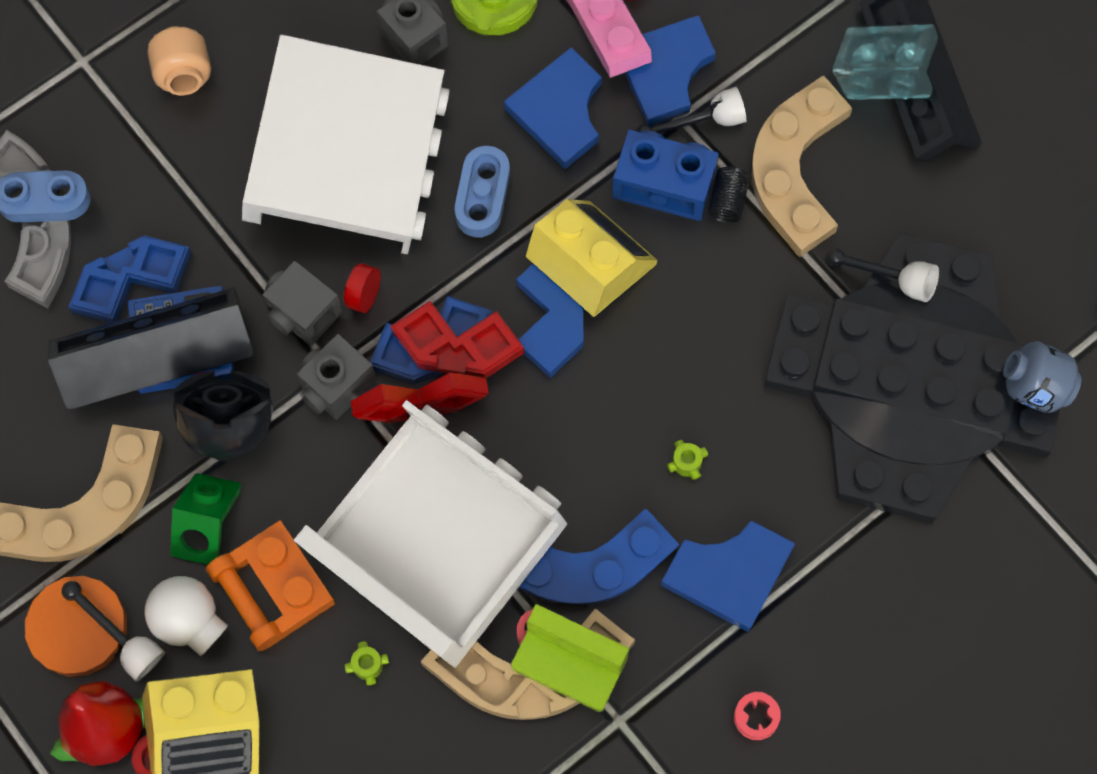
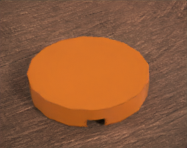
M86 576L64 577L46 586L32 601L25 618V639L32 655L47 669L67 677L88 676L108 666L116 657L115 653L119 650L120 644L75 601H68L62 596L61 590L63 585L68 581L78 582L81 585L82 594L126 636L128 633L127 613L119 596L102 581Z

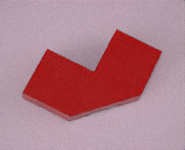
M428 301L390 326L391 332L418 369L488 378L524 354L523 345L497 311L458 337L431 301Z
M450 372L420 389L380 384L350 402L352 415L357 419L397 423L409 419V414L402 407L406 400L419 410L428 405L443 415L458 412L486 397L489 392L486 378Z

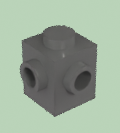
M386 0L381 8L377 10L381 35L405 62L422 65L448 47L446 23L443 21V14L434 0Z
M296 261L285 271L280 270L276 272L268 281L265 292L262 295L269 311L266 315L268 320L285 335L293 331L310 346L343 313L338 294Z
M339 334L322 350L316 348L311 351L302 361L300 371L297 373L303 389L300 396L305 403L318 414H321L324 410L327 411L336 421L351 407L350 401L364 394L377 381L373 365Z

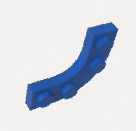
M645 509L614 538L594 551L573 554L554 549L550 546L519 588L536 598L555 604L591 605L605 602L624 594L636 586L671 555L680 544Z

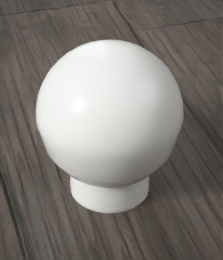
M175 576L163 580L153 588L146 600L145 620L151 633L169 645H188L200 656L208 650L228 627L226 623L215 615L214 599L205 585L191 577Z

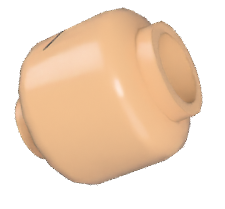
M169 27L157 33L149 42L147 54L151 74L155 84L162 90L175 95H189L198 91L209 79L211 64L207 46L203 36L196 30L187 27Z

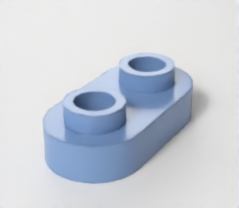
M477 147L464 160L454 211L456 223L460 230L472 237L488 236L501 223L510 179V164L506 154L496 147ZM486 170L495 173L490 179H483L479 176L480 173ZM475 212H483L487 215L480 221L471 218V215Z
M72 171L14 172L0 179V213L12 222L70 221L83 215L90 205L91 195L86 183L80 175ZM61 188H70L66 195L56 196ZM23 189L18 197L10 198V194L13 191Z

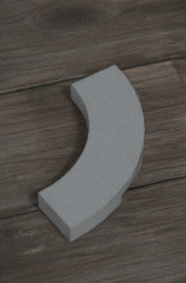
M6 130L0 138V179L14 172L50 171L45 161L31 146L10 131ZM17 189L10 195L12 198L18 197L23 189ZM61 189L58 190L56 196H64ZM70 221L21 222L22 230L18 254L4 282L10 289L48 309L58 292L68 265L71 248Z

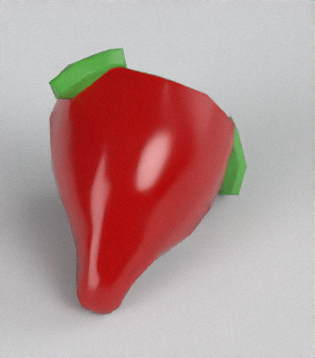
M107 681L80 685L63 701L58 716L60 737L55 741L50 754L60 761H81L91 766L118 762L132 750L140 737L141 731L146 727L142 698H132L125 689Z

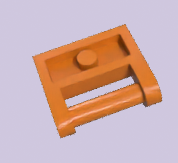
M281 520L232 552L215 558L205 568L214 583L219 582L252 632L250 640L257 651L268 649L335 605L333 598L295 541H293ZM248 564H250L282 613V616L275 621L269 622L237 573Z

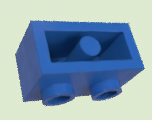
M628 129L613 177L612 198L701 221L714 180L719 153L710 151L706 146L699 143L688 142L683 144L665 139L657 132L647 130L637 132Z

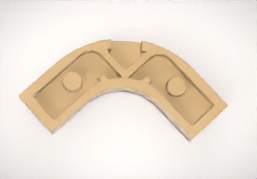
M824 75L787 99L769 116L759 132L752 158L751 178L757 202L763 214L799 258L836 233L838 227L835 220L808 190L800 172V159L807 147L814 140L850 117L852 107Z
M112 424L101 471L93 487L79 501L62 508L39 509L0 502V556L41 562L73 560L95 552L94 548L105 543L118 532L122 534L138 516L149 495L163 441L160 431Z
M596 608L582 624V626L628 647L629 650L634 645L635 639ZM475 642L456 668L432 650L421 660L424 668L472 706L495 716L517 720L540 719L560 714L579 704L575 700L514 672L510 663L491 654L478 642Z

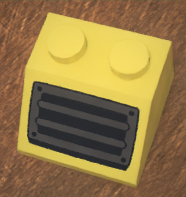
M566 199L534 225L526 257L593 317L656 266L658 261L592 202Z
M252 669L147 683L142 695L151 774H259V717Z

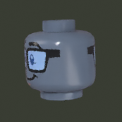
M1039 341L1030 342L1019 351H1013L1007 358L1003 368L1008 395L1015 401L1043 413H1052L1061 407L1070 405L1081 387L1082 378L1078 372L1076 360L1068 353Z

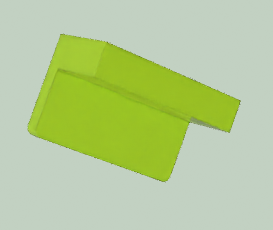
M535 604L527 620V633L511 663V668L520 675L597 712H601L604 710L628 660L629 648Z

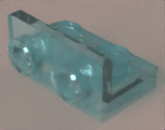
M933 24L847 28L832 68L845 97L857 100L929 98L933 87L926 71L938 40L937 32Z

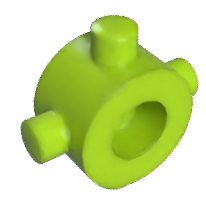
M683 440L675 442L676 450L673 455V461L667 464L671 473L676 471L682 476H691L692 480L701 477L699 470L702 460L708 456L706 448H699L692 443H684Z
M366 641L357 644L358 649L351 657V662L345 664V670L347 674L354 672L358 678L366 681L367 686L376 684L375 678L381 673L383 665L389 663L388 655H379L374 648L368 647Z

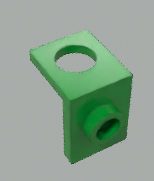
M199 473L193 475L172 508L170 555L172 557L208 565L220 556L222 522L241 492V483ZM190 529L200 531L207 537L209 547L204 550L191 548L184 541L183 532Z

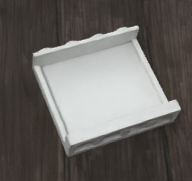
M280 34L243 198L242 221L261 224L263 213L400 241L403 242L401 253L408 255L412 239L421 240L426 213L418 211L420 197L429 198L434 171L427 170L426 163L428 155L437 156L442 133L441 129L433 127L435 116L445 115L450 89L441 87L444 70Z
M406 400L402 407L410 415L409 419L316 533L305 525L293 541L447 663L456 668L564 530L567 522L557 510L561 503L540 486H537L532 492L519 482L523 475L505 460L499 458L495 464L482 455L486 449L472 436L462 431L456 437L445 429L449 422L432 407L425 405L422 410H419Z

